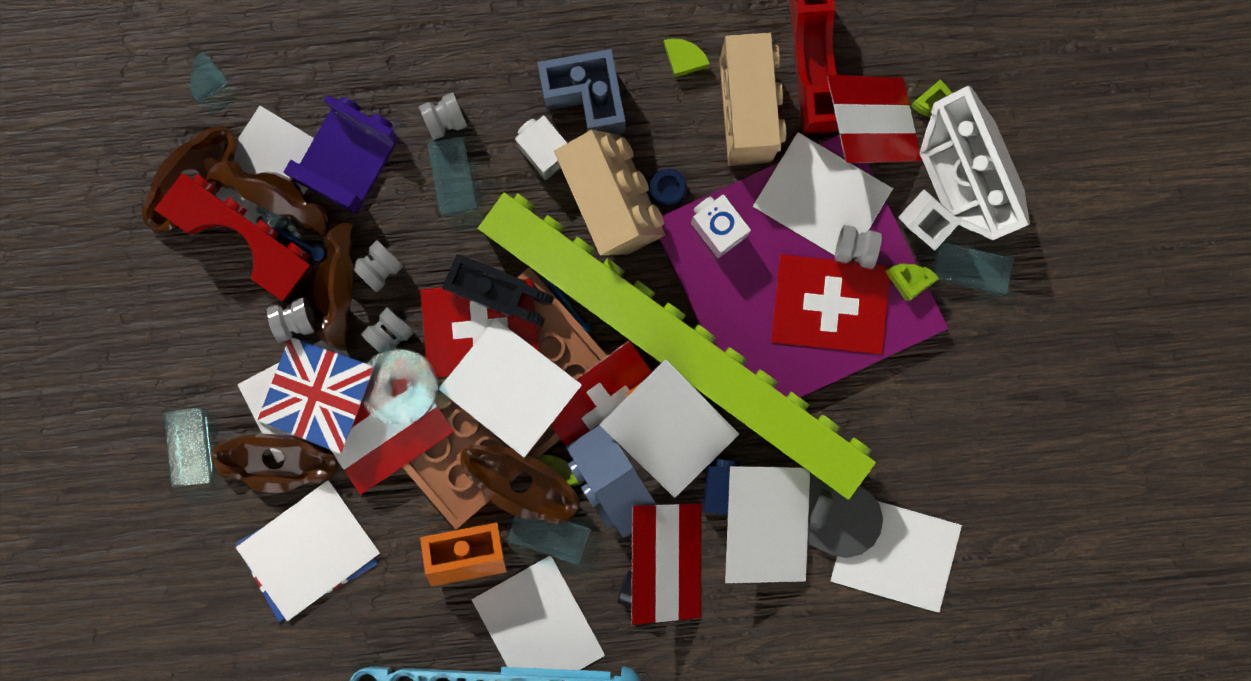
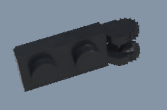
M456 254L442 287L444 291L510 318L515 316L539 327H542L545 321L540 314L518 307L523 294L543 305L551 306L554 300V296L529 286L527 281L460 254Z

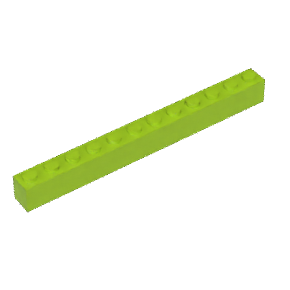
M505 192L501 195L477 229L660 363L667 359L693 387L848 500L851 498L876 464L874 460L868 457L872 452L869 447L854 437L850 442L843 439L837 434L841 427L823 414L817 420L806 412L809 404L794 393L790 392L787 397L775 389V386L778 384L775 379L759 369L756 375L743 366L747 361L746 358L731 347H728L724 352L715 346L713 342L716 337L699 324L693 330L682 322L686 315L667 302L663 308L653 301L652 297L655 295V292L638 280L634 285H631L621 277L625 271L608 258L604 263L598 261L592 256L595 249L579 237H576L573 242L561 234L565 229L564 226L549 215H546L544 220L532 213L535 205L517 193L512 198Z

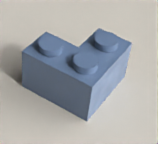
M612 49L537 62L547 111L583 105L587 131L597 130L616 135L625 133V117Z
M599 425L566 446L573 458V461L568 463V466L579 483L586 480L587 484L581 488L593 507L599 503L601 504V507L596 510L607 528L609 529L615 525L624 538L632 533V505L657 504L617 441Z

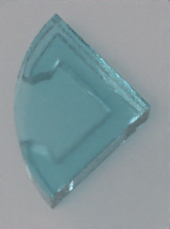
M204 51L195 58L192 65L190 90L195 100L201 104L229 83V81Z
M259 205L255 208L257 213L263 214L262 220L272 228H286L293 221L291 217L274 214Z

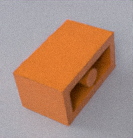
M497 523L420 537L425 575L431 587L507 572Z

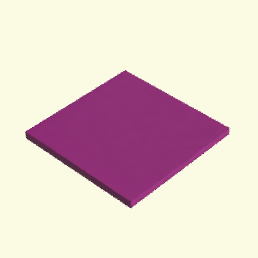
M840 135L819 144L845 160ZM779 163L662 216L664 220L662 229L665 236L659 238V241L699 325L716 337L713 344L725 352L728 347H731L746 358L747 361L743 366L755 375L761 369L778 382L775 389L786 397L792 392L801 398L949 329L929 287L910 301H905L890 279L883 355L771 343L780 254L835 260V255L753 207ZM851 163L874 177L868 163ZM724 194L751 231L744 240L720 258H717L691 225L693 216L696 215L694 208L710 196L716 200ZM885 201L869 230L882 233L881 247L876 264L891 267L908 263L917 265L887 201Z

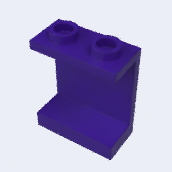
M327 95L324 102L331 109L300 164L290 159L283 173L296 183L357 215L399 138L394 130L391 129L393 124L384 117L374 113L370 118L359 112L361 107L352 100L342 96L338 101Z

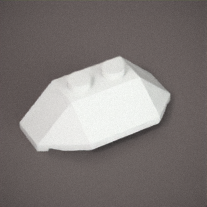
M966 86L935 102L921 146L920 156L940 203L961 221L960 226L984 235V237L991 240L998 239L1030 225L1022 182L995 120L971 86Z

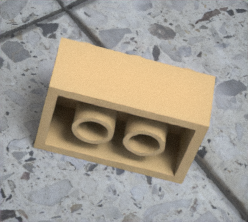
M771 33L725 36L719 63L728 166L772 163L776 153L781 151V142L786 141L785 120L778 118V105L783 103V89L781 82H775V69L779 68L780 64L778 45L772 46Z
M590 130L554 150L600 255H628L665 236L662 225H664L662 214L649 200L646 193L649 191L648 183L640 171H636L631 159L634 157L633 150L624 137Z

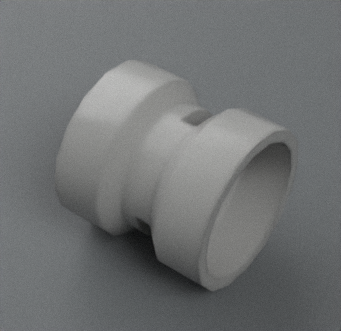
M453 92L444 95L441 101L437 102V106L431 102L419 106L433 140L443 137L446 128L458 131L468 127Z
M844 224L836 245L835 261L848 263L854 258V261L858 262L861 267L873 269L879 255L882 233L869 230L866 233L861 232L858 234L856 227Z
M378 240L369 247L368 256L358 258L353 263L354 271L376 292L385 285V279L389 274H397L404 267Z
M305 296L293 299L292 303L287 305V307L276 304L267 308V317L271 331L279 343L291 340L294 332L307 335L317 331L312 307Z
M386 307L379 315V321L374 326H368L361 335L371 346L389 360L397 352L396 346L401 341H407L415 332L391 309ZM384 325V326H385L390 332H392L397 338L394 339V338H393L383 327H381V326Z

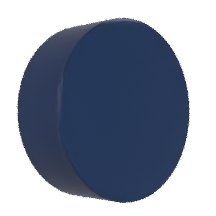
M669 168L662 169L652 177L650 194L658 205L673 207L684 199L687 183L680 172Z

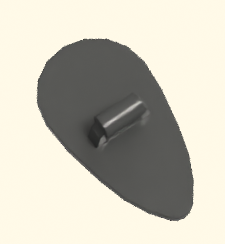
M810 474L807 543L833 556L845 558L862 555L873 547L881 534L883 516L880 504L872 493L859 486L848 500L815 475Z

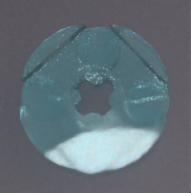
M393 349L377 354L367 363L374 366L362 400L365 408L374 418L386 424L407 425L422 419L429 413L436 402L440 381L434 367L424 356L408 349ZM405 377L408 381L406 387L409 389L407 394H399L397 397L393 396L394 387L390 384L394 378L401 380Z

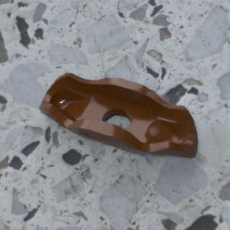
M225 127L209 128L178 147L164 160L154 176L150 191L142 207L143 221L149 229L155 232H165L177 227L154 209L184 170L195 169L204 179H207L208 172L214 165L219 162H231L234 160L237 142L232 130ZM208 181L216 187L212 194L216 195L222 186L215 181Z
M234 161L219 162L208 172L206 180L215 181L225 189L235 190L244 199L274 214L291 217L304 228L315 230L322 237L325 236L329 224L326 207L322 204L308 203L301 188L288 177L277 172L268 171L249 174L244 172L239 164Z
M341 223L324 236L323 241L327 249L326 258L315 268L310 286L312 303L323 318V324L318 330L319 338L328 346L339 351L347 350L345 343L348 332L347 312L352 302L354 266L350 258V252L353 246L351 233L355 224Z
M262 433L245 435L226 440L210 449L213 466L221 477L241 480L250 488L266 493H282L304 484L321 483L327 480L340 464L330 449L291 435ZM271 448L281 451L285 458L284 464L278 467L269 465L264 457L265 451Z
M485 445L469 446L461 453V466L466 476L494 504L508 513L525 519H540L561 524L571 520L580 508L579 498L570 485L552 467L529 454L522 457L512 448ZM518 471H525L532 478L531 487L523 493L515 492L510 487V478Z

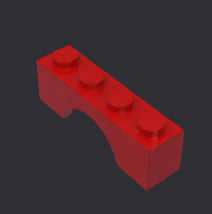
M789 0L802 135L839 132L827 75H837L833 49L835 0Z
M182 173L154 210L191 235L211 227H228L238 231L246 239L252 250L254 263L251 279L281 301L287 302L313 268L312 265L306 262L310 255L292 242L286 247L275 238L279 232L261 219L256 225L244 217L248 210L232 198L228 197L224 202L212 194L216 187L199 174H196L192 179Z

